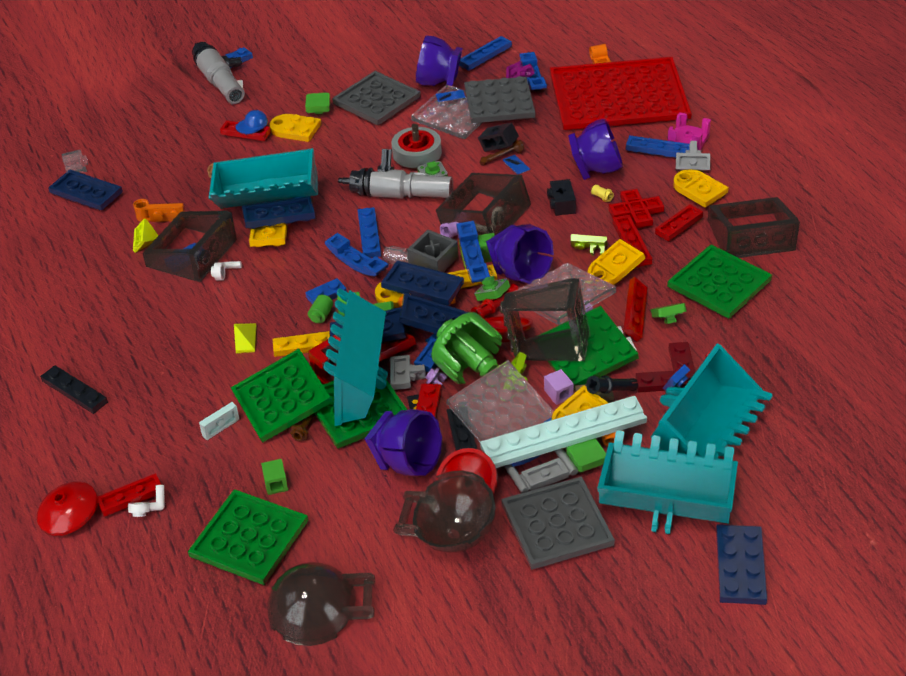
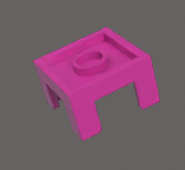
M679 112L676 118V128L674 130L673 126H670L667 141L690 144V141H697V150H701L709 137L711 119L703 118L702 128L686 125L687 114Z

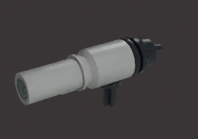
M206 42L195 43L192 55L196 66L207 80L220 90L229 103L237 104L241 102L245 92L230 70V67L242 65L241 57L227 58V56H221L214 46Z
M382 149L381 166H377V172L371 167L369 169L362 168L361 170H352L350 178H338V183L349 184L351 192L359 193L361 196H366L367 194L368 197L403 199L405 196L409 198L414 196L451 198L453 194V177L426 175L425 173L418 172L407 174L404 170H396L394 167H391L392 149Z

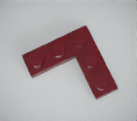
M669 343L668 349L673 371L636 373L635 379L637 380L636 383H638V393L665 391L663 389L665 384L685 364L690 371L686 375L688 379L680 387L684 388L695 374L689 343Z

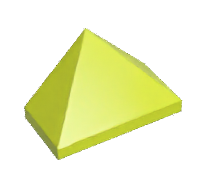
M145 218L134 229L133 251L135 253L161 239Z
M256 323L234 324L236 353L255 352Z

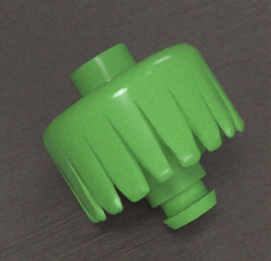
M475 312L462 314L454 320L446 321L439 328L436 335L438 338L433 345L431 358L434 364L455 383L465 384L462 376L463 370L467 367H470L476 373L480 372V376L485 378L490 377L496 371L498 363L496 359H493L494 357L490 351L494 354L498 353L499 348L497 344L501 346L502 336L479 314Z

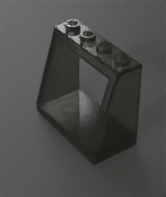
M471 173L436 209L440 224H449L455 221L458 223L474 221L478 235L489 233L497 235L510 225H513L529 208L531 201L522 175ZM479 193L494 198L483 211L463 210Z
M778 197L709 206L708 222L720 249L738 258L796 250L800 222ZM773 213L777 221L733 226L728 219Z
M180 212L143 252L146 267L201 282L209 273L211 267L214 266V263H217L237 240L232 212ZM185 228L205 233L192 249H166Z
M579 278L566 279L505 293L504 301L500 303V312L504 314V326L508 329L507 338L511 341L510 348L511 352H514L515 357L519 352L527 355L526 360L585 361L590 330ZM519 311H566L570 329L525 339Z

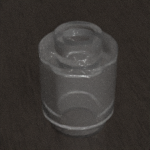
M386 247L383 253V260L389 264H395L397 260L408 263L407 248Z

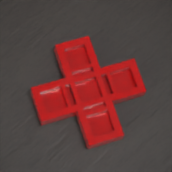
M637 189L620 191L622 202L609 204V212L612 218L630 215L636 228L652 226L653 219L650 214L664 212V205L659 196L642 199Z

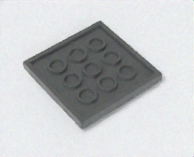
M374 71L333 97L332 101L333 104L376 125H380L420 98L421 92Z
M518 76L516 78L464 82L471 123L535 118V109L527 77Z
M582 476L501 499L502 507L531 570L615 545V539Z

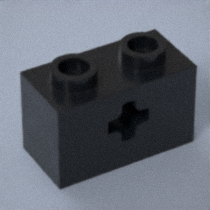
M511 122L488 127L478 137V140L486 152L510 147L519 135Z
M570 179L550 181V188H547V197L550 199V208L554 209L555 216L576 214V198Z

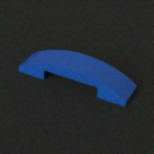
M535 52L520 53L519 57L522 65L531 64L534 69V74L527 77L529 89L547 88L545 79L541 76L537 66Z
M474 221L456 223L460 247L469 278L472 283L483 281L486 277H490L487 265L484 263Z
M339 233L325 241V245L338 259L362 274L377 276L389 267L388 263L375 256L371 259L350 246V240Z

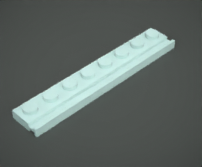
M631 396L481 441L480 447L482 452L492 459L496 468L608 435L617 430L621 431L647 423V416L644 415L636 396Z

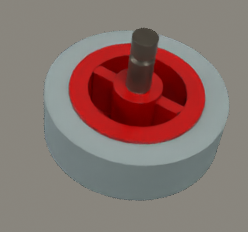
M412 124L411 128L399 131L392 138L393 159L401 166L408 168H417L420 165L438 161L442 154L440 135L430 128L418 127V124Z

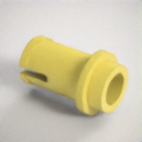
M599 185L592 187V195L602 198L604 202H610L613 199L614 193L611 189H605Z

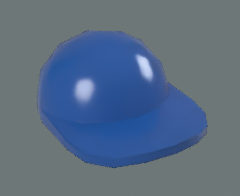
M252 110L246 114L245 119L240 121L235 128L242 134H253L268 124V118L264 112Z

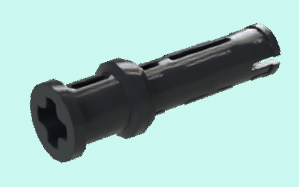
M590 376L586 387L591 394L599 392L608 394L611 391H635L638 388V383H632L637 382L635 378L612 379L610 376H602L601 378Z

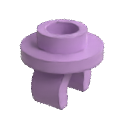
M438 367L435 370L431 368L425 377L427 379L426 384L431 382L432 384H441L442 386L441 382H444L447 376L443 373H438Z

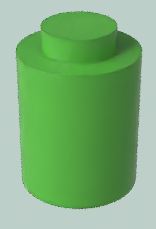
M326 295L317 296L308 311V317L314 323H323L333 307L332 299Z

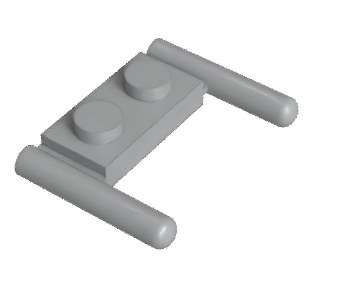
M563 448L555 450L559 458L522 471L520 475L514 466L510 464L504 466L521 493L542 488L566 479L570 474L576 475L578 473V469Z

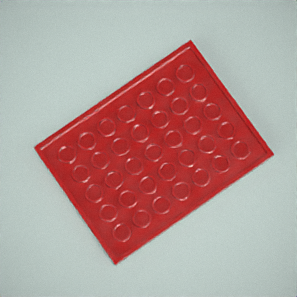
M673 57L550 67V76L563 130L586 128L587 125L604 118L609 126L676 120L679 112L687 114V119H691L692 113Z

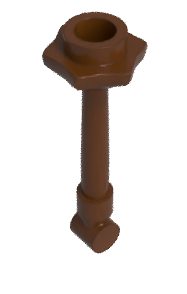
M516 139L512 147L486 157H481L479 163L485 165L486 162H491L495 158L513 150L521 154L524 144L521 140Z
M315 413L306 417L302 425H293L291 427L290 434L293 439L297 441L307 440L308 431L305 428Z

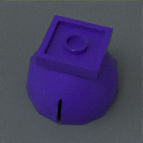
M425 36L417 64L416 83L434 86L447 81L446 85L453 86L458 75L463 48L456 47V49H452L443 39L435 36Z
M605 118L587 125L578 138L575 133L568 135L572 155L584 180L590 178V171L607 174L623 168L616 141H611L615 138Z
M531 224L510 225L486 241L496 273H504L506 277L523 284L540 281L549 271L554 258L537 253L554 255L553 241L547 231Z
M408 409L401 410L396 415H393L392 411H385L365 437V441L381 470H388L391 467L396 473L405 476H425L437 464L441 454L442 434L439 422L429 411Z

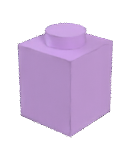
M562 369L544 376V391L556 405L565 402L574 394V384Z

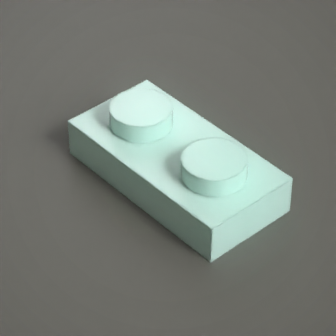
M231 402L200 421L199 425L202 436L208 440L240 420L237 406Z

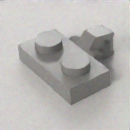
M690 141L689 150H685V153H676L675 171L692 169L710 172V153H701V150H697V141Z
M410 355L390 357V385L393 390L411 388V381L426 377L425 365H412Z

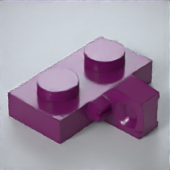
M521 61L506 67V78L530 77L534 74L532 65L523 66Z

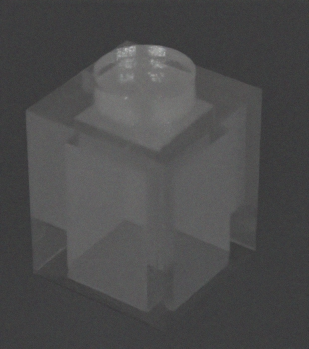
M81 150L61 154L66 172L68 170L79 173L87 172L85 166L88 165L87 157L82 155Z

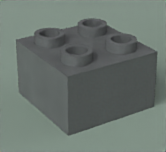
M427 229L407 249L408 263L445 272L458 258V241Z

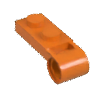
M606 44L589 47L590 58L593 64L611 62L608 57Z
M138 199L133 203L138 221H142L144 218L148 222L185 221L186 219L183 203L149 204L146 199Z

